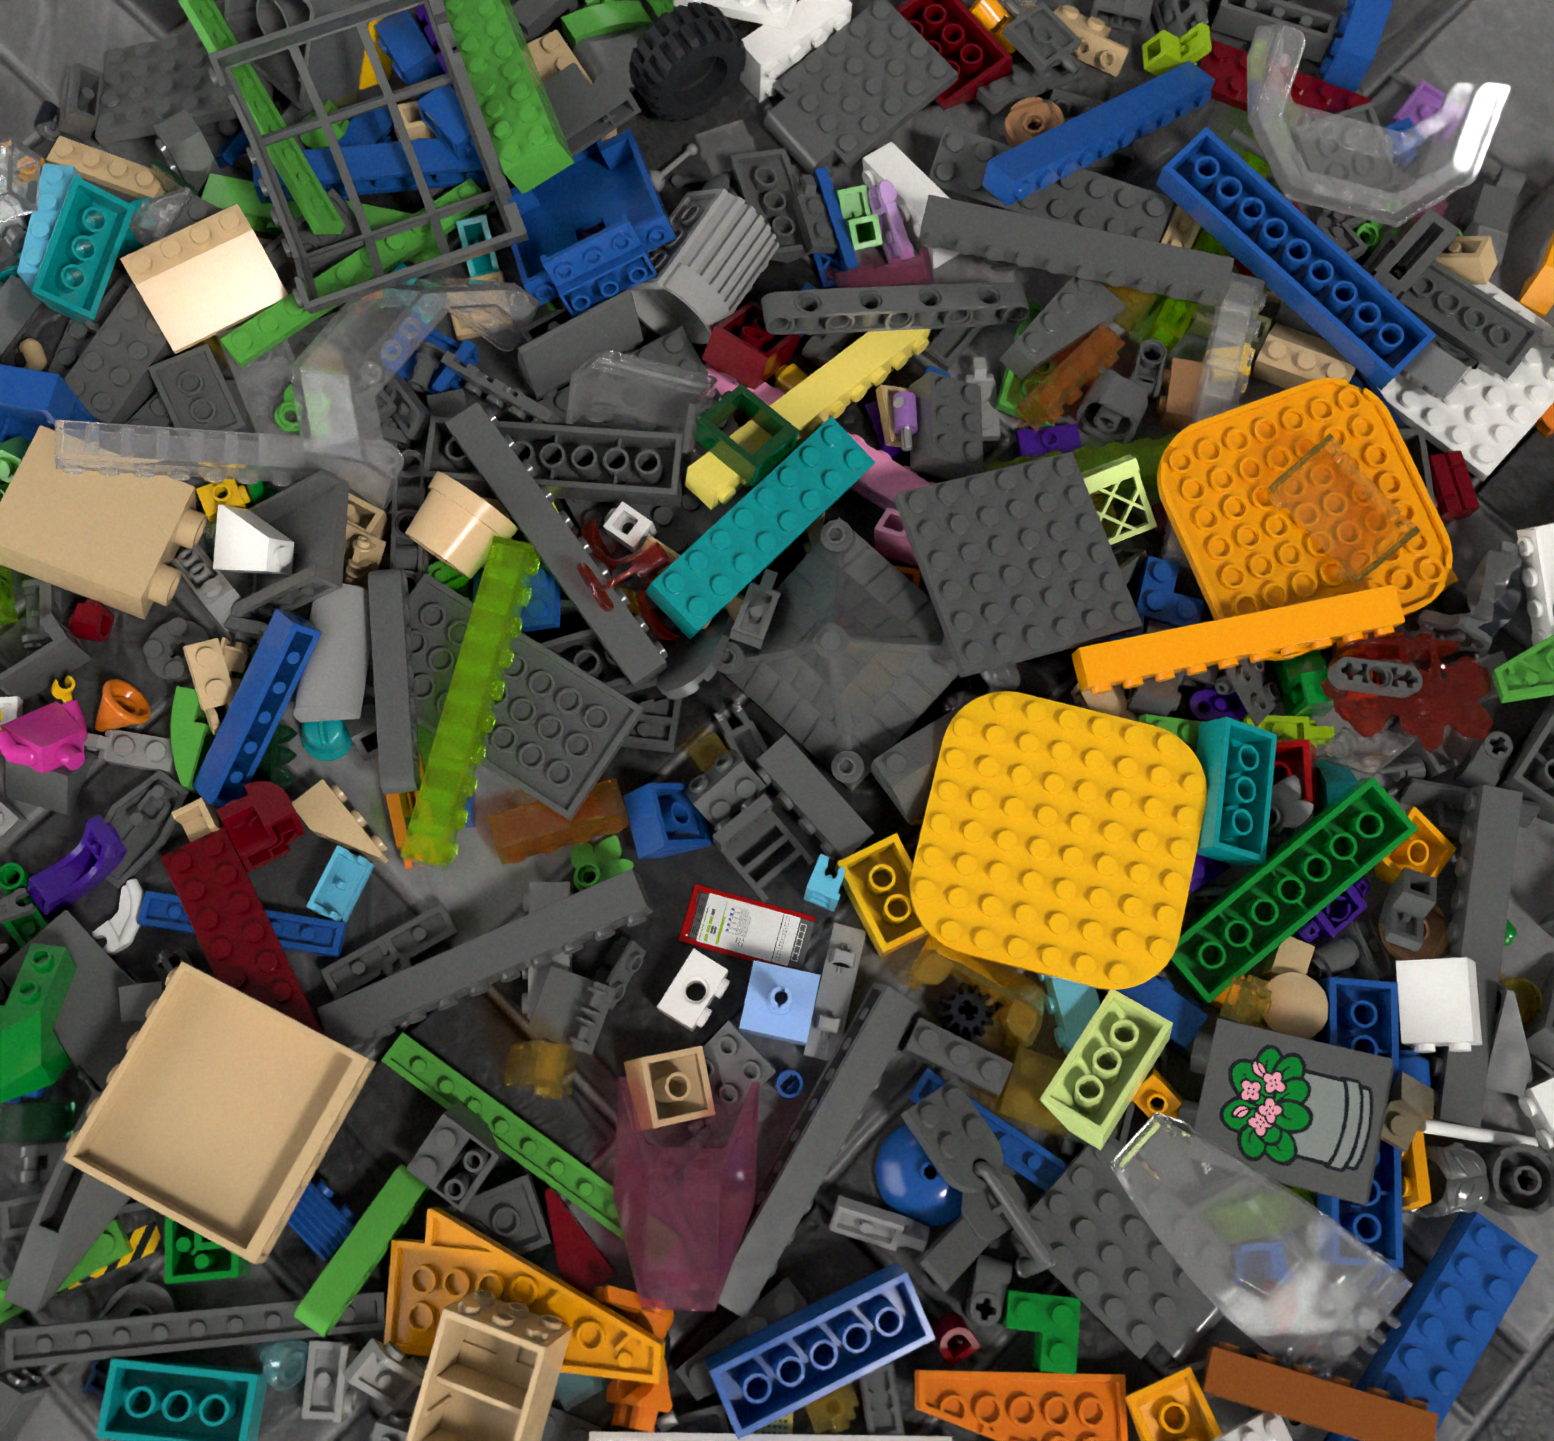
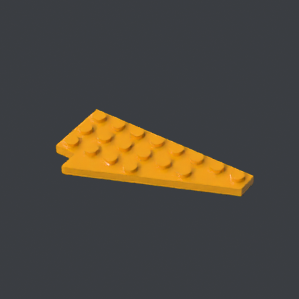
M431 1207L427 1209L425 1240L407 1238L392 1240L384 1345L390 1341L398 1346L404 1354L430 1357L443 1309L472 1291L480 1289L492 1292L496 1296L495 1299L502 1302L524 1304L529 1308V1312L539 1316H556L562 1320L563 1325L573 1328L560 1372L656 1384L663 1381L664 1340L441 1208Z

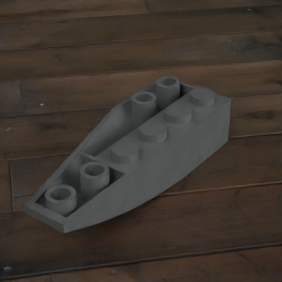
M93 1090L71 1136L76 1131L81 1130L88 1118L86 1113L89 1106L97 1097H101L103 1091ZM66 1146L29 1227L4 1300L34 1313L41 1312L131 1198L63 1161L68 1152Z

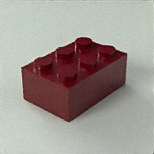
M750 301L714 327L702 360L709 363L714 370L726 373L737 379L739 384L755 390L790 361L801 334L773 335L768 333L765 328L761 306Z

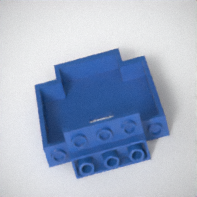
M630 128L606 141L602 137L573 157L575 163L527 193L522 194L516 186L510 189L512 199L507 201L509 204L516 202L528 235V240L511 245L523 286L537 307L560 296L568 311L574 317L627 289L657 276L649 251L676 239V235L643 153ZM604 222L605 229L579 241L577 234Z

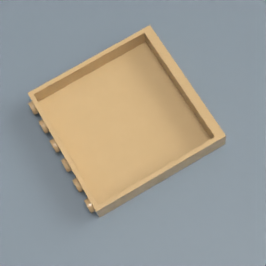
M181 962L179 967L173 968L165 981V986L167 987L161 997L154 1000L146 1012L147 1020L141 1030L135 1032L126 1046L128 1052L122 1062L115 1065L110 1071L106 1080L108 1085L101 1097H97L89 1106L86 1113L88 1118L81 1130L76 1131L69 1139L66 1146L68 1152L63 1161L254 1264L264 1263L376 1062L200 969Z

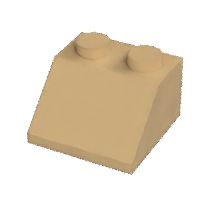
M702 1046L624 1062L637 1131L716 1115Z

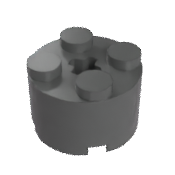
M1106 370L1103 375L1096 377L1091 382L1077 410L1076 418L1078 421L1081 419L1084 423L1082 429L1098 441L1113 444L1115 440H1123L1122 443L1129 442L1134 437L1148 407V389L1142 384H1136L1120 376L1116 371Z
M1515 1144L1513 1146H1496L1485 1150L1481 1154L1486 1165L1490 1187L1488 1199L1484 1204L1492 1210L1506 1216L1535 1217L1544 1214L1550 1207H1554V1165L1548 1158L1550 1156L1544 1150L1529 1144Z

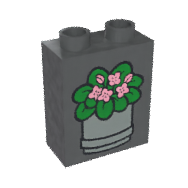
M1217 1018L1214 1035L1199 1031L1192 1050L1190 1071L1205 1075L1200 1102L1183 1100L1176 1125V1131L1191 1144L1188 1157L1203 1163L1368 1207L1394 1071L1393 1059Z

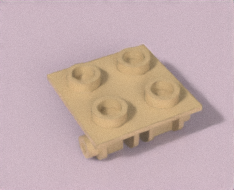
M347 523L342 584L355 585L368 590V573L378 571L386 541Z

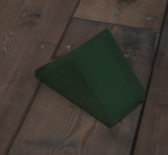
M74 1102L21 1103L1 1108L0 1144L70 1138L74 1130Z

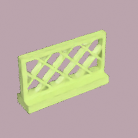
M1130 454L1081 473L1089 494L1095 491L1108 494L1101 510L1097 511L1100 521L1106 518L1118 524L1113 535L1107 537L1110 545L1157 527L1138 471L1140 468L1137 459ZM1132 477L1135 490L1130 500L1115 494L1120 482ZM1112 485L1110 491L1104 489L1105 487ZM1138 496H1139L1141 505L1135 502ZM1113 497L1128 503L1120 520L1105 514ZM1133 506L1144 511L1147 522L1135 527L1125 523ZM1123 526L1126 527V528H1129V529H1127V530L1121 532Z

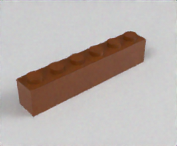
M1219 1342L1218 1348L1212 1346L1208 1349L1201 1385L1203 1393L1359 1441H1435L1439 1414L1427 1411V1403L1410 1398H1405L1404 1404L1389 1400L1390 1392L1367 1386L1366 1392L1351 1388L1352 1381L1329 1375V1381L1314 1377V1369L1297 1364H1292V1370L1277 1366V1358L1261 1353H1256L1255 1359L1240 1355V1347L1224 1342Z

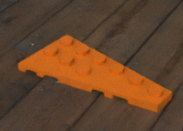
M915 1370L916 1410L996 1441H1128L1127 1404L1125 1400L1126 1379L1123 1374L1076 1373V1375L1043 1372Z

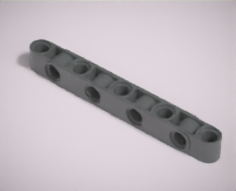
M1018 282L808 289L772 292L765 295L761 300L766 331L773 335H808L1017 324L1026 320L1031 312L1024 287Z
M405 450L396 458L395 483L392 495L390 569L404 568L408 585H417L425 573L428 574L429 552L404 533V529L411 524L430 492L428 483L422 477L424 458L416 450ZM419 465L417 471L413 473L406 472L409 466Z

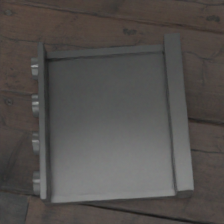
M321 470L248 509L294 542L292 575L253 573L252 594L233 603L232 616L266 623L271 620L276 608L290 612L342 588L349 495L348 481L336 476L333 472Z

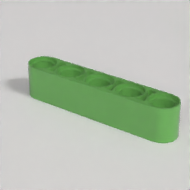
M403 1164L389 1178L295 1311L294 1317L322 1337H326L336 1325L391 1246L392 1240L396 1239L430 1189V1187L410 1173Z

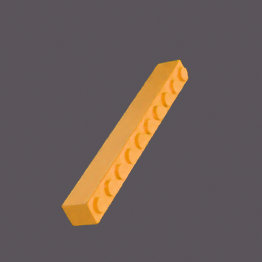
M1393 584L1080 647L1071 656L1080 692L1091 690L1092 695H1099L1112 691L1111 686L1123 684L1124 689L1143 685L1144 679L1155 677L1156 682H1163L1174 679L1175 673L1186 671L1187 676L1204 673L1207 671L1206 667L1218 665L1219 669H1227L1239 665L1238 660L1249 658L1250 663H1256L1270 659L1269 654L1280 652L1282 657L1302 652L1301 647L1312 646L1313 650H1320L1332 646V641L1343 639L1344 644L1363 640V635L1374 633L1375 638L1395 633L1394 628L1404 623L1405 618L1396 586Z

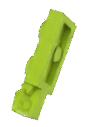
M1249 714L1241 719L1243 723L1255 726ZM1268 715L1256 726L1277 734V742L1309 739L1317 748V745H1329L1335 739L1334 726H1315V720H1309V716Z

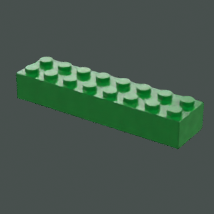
M1374 777L1361 778L1266 857L1265 863L1257 864L1182 926L1177 947L1169 963L1198 998L1209 1004L1419 829Z

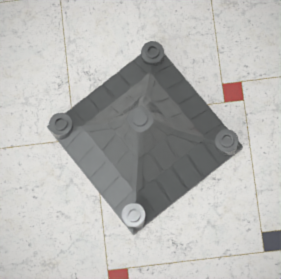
M838 518L824 525L821 530L820 541L776 589L781 594L761 649L731 639L726 646L717 670L725 674L833 773L837 780L844 783L851 791H854L871 772L872 761L897 744L959 675L931 598L854 532L848 523Z

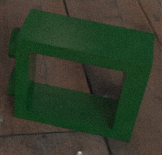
M740 384L732 392L726 391L710 410L705 409L700 413L696 420L695 440L748 484L753 486L795 449L799 430L744 385ZM737 409L772 436L753 455L717 427Z

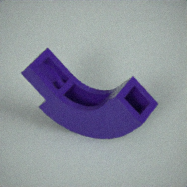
M100 815L91 818L86 822L81 842L70 854L51 867L29 878L27 892L46 918L86 895L119 865L127 849L120 841L115 827L110 823L106 824Z

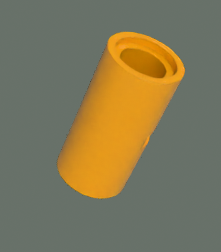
M976 0L969 10L1009 54H1012L1016 48L1002 35V32L1006 25L1014 21V19L997 0Z

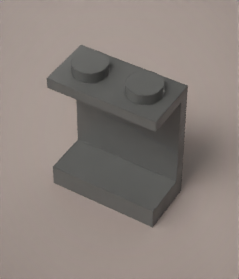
M52 613L40 619V622L53 641L8 669L0 664V687L7 696H18L25 702L52 685L55 679L57 681L92 659L80 639L75 638L73 632Z

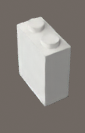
M1467 957L1396 961L1402 1044L1413 1047V1052L1417 1053L1435 1052V1046H1449V1051L1468 1052L1471 1051V1045H1482L1476 965L1473 960Z

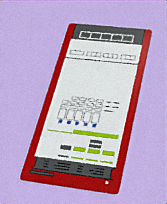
M696 884L689 902L679 941L752 962L755 960L802 971L815 917Z

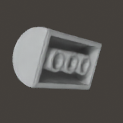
M342 584V588L312 602L309 622L319 629L322 634L299 680L293 715L300 722L360 719L372 645L369 592L362 587Z

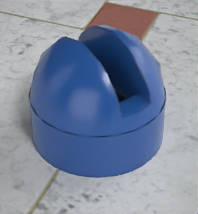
M785 1069L780 1071L775 1077L774 1086L781 1096L793 1098L802 1091L803 1079L798 1072ZM790 1075H792L794 1079H792L782 1090L780 1086Z

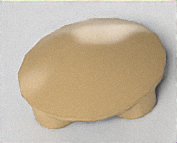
M1288 972L1277 975L1265 983L1261 997V1010L1267 1023V1028L1271 1031L1308 1039L1320 1032L1328 1019L1329 1004L1324 990L1314 979L1302 973Z

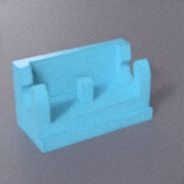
M337 845L306 907L328 919L346 923L375 865L363 856L354 855L347 849Z
M820 854L806 887L803 900L834 912L840 898L838 892L845 875V870L841 866L837 871V877L834 879L831 875L825 876L829 857Z

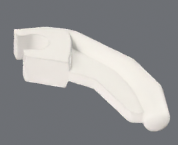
M137 879L126 881V885L121 888L118 912L111 920L106 921L92 932V936L96 939L106 937L107 943L102 949L109 956L115 955L130 946L140 927L137 924L145 894Z

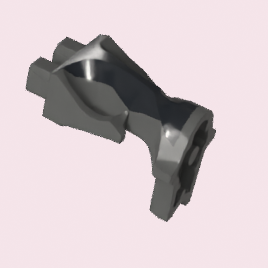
M1500 541L1497 551L1489 550L1467 587L1466 602L1469 613L1448 615L1424 609L1419 615L1418 621L1412 626L1410 633L1447 644L1451 647V651L1456 653L1461 651L1485 652L1489 650L1496 633L1513 618L1521 599L1519 571L1522 558L1516 557L1520 546Z

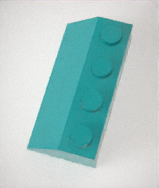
M73 176L30 293L51 310L83 324L85 321H93L136 206L77 176Z

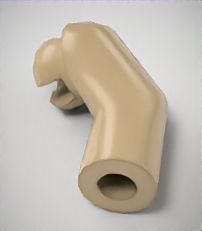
M33 338L20 342L19 350L23 353L27 362L24 368L42 371L47 364V358L42 345Z

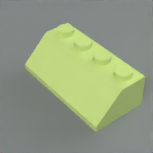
M1110 990L1046 1088L1040 1101L1071 1133L1101 1150L1169 1041L1173 1023L1118 991Z

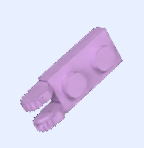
M887 179L882 180L878 185L869 188L867 198H869L871 214L878 215L883 242L882 246L890 269L895 270L916 259L913 254L912 243L908 239L903 224V216L895 202L897 197L896 189Z

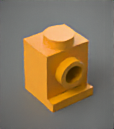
M1153 1067L1133 1097L1132 1102L1158 1126L1162 1121L1171 1124L1178 1118L1179 1107L1182 1105L1183 1097ZM1159 1097L1164 1101V1104L1161 1107H1155L1151 1100Z

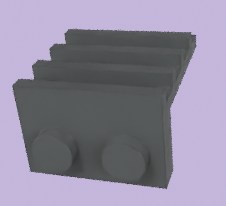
M765 793L758 799L755 796L749 798L739 808L742 812L733 819L729 816L716 825L714 828L716 833L713 834V845L724 855L728 863L734 867L738 875L745 880L754 894L763 903L769 897L763 892L762 888L797 859L802 857L808 865L814 862L810 854L772 811L773 803ZM777 827L783 836L743 868L737 861V858ZM789 842L795 848V851L756 883L749 874Z

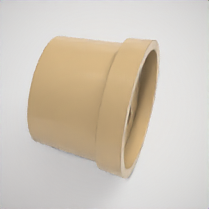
M437 471L428 486L431 491L405 534L443 563L466 578L471 579L502 542L507 543L518 531V528L507 517L474 492L446 474Z

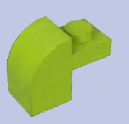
M1200 22L1180 38L1165 30L1156 34L1142 45L1144 70L1160 76L1188 61L1196 65L1199 59L1212 51L1209 26Z

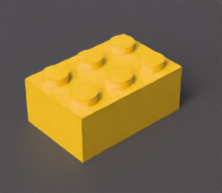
M897 833L838 861L835 866L836 873L841 866L844 867L845 875L842 885L880 958L928 934L916 913H914L911 904L909 881L913 863Z

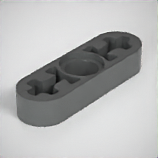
M1343 657L1330 665L1328 669L1330 683L1335 688L1344 691L1406 698L1418 692L1423 684L1420 672L1415 667L1405 664ZM1370 670H1374L1380 675L1381 685H1376L1371 681L1369 677ZM1347 674L1353 675L1352 677L1347 678ZM1402 677L1403 681H1399L1396 679Z

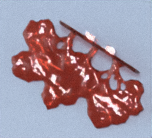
M1392 632L1384 638L1352 642L1342 646L1338 650L1340 657H1334L1328 664L1330 667V665L1343 657L1376 661L1401 660V663L1405 665H1410L1409 660L1432 659L1429 671H1423L1415 667L1422 676L1423 684L1418 692L1406 698L1339 690L1330 683L1328 678L1320 684L1324 690V695L1333 699L1335 712L1343 720L1349 722L1353 729L1363 738H1369L1381 731L1390 714H1395L1400 717L1402 729L1411 736H1417L1419 743L1431 753L1444 742L1443 735L1446 725H1450L1463 737L1480 740L1488 736V730L1493 725V719L1489 716L1486 709L1478 704V699L1491 690L1488 669L1480 667L1469 655L1462 656L1452 666H1446L1439 658L1457 651L1460 642L1456 640L1434 639L1433 633H1420L1412 639H1405L1404 633ZM1373 670L1371 681L1376 685H1381V679L1377 678V672ZM1440 670H1444L1447 673L1448 678L1446 680L1442 678ZM1347 674V678L1352 677L1351 674ZM1402 677L1396 679L1399 681H1403Z

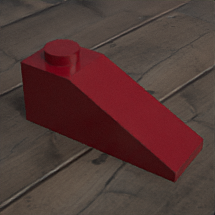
M550 1187L545 1191L559 1274L564 1279V1282L590 1296L594 1293L596 1286H602L618 1272L558 1192Z

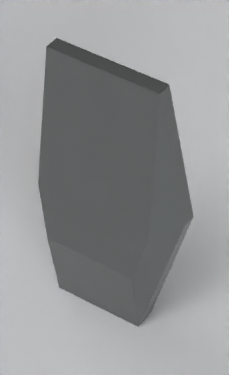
M159 770L115 802L104 819L106 824L110 823L115 827L120 841L127 849L119 865L105 878L118 889H121L126 884V881L131 879L165 845L177 823L171 813L185 806L192 795V792L182 787L179 782L164 771Z

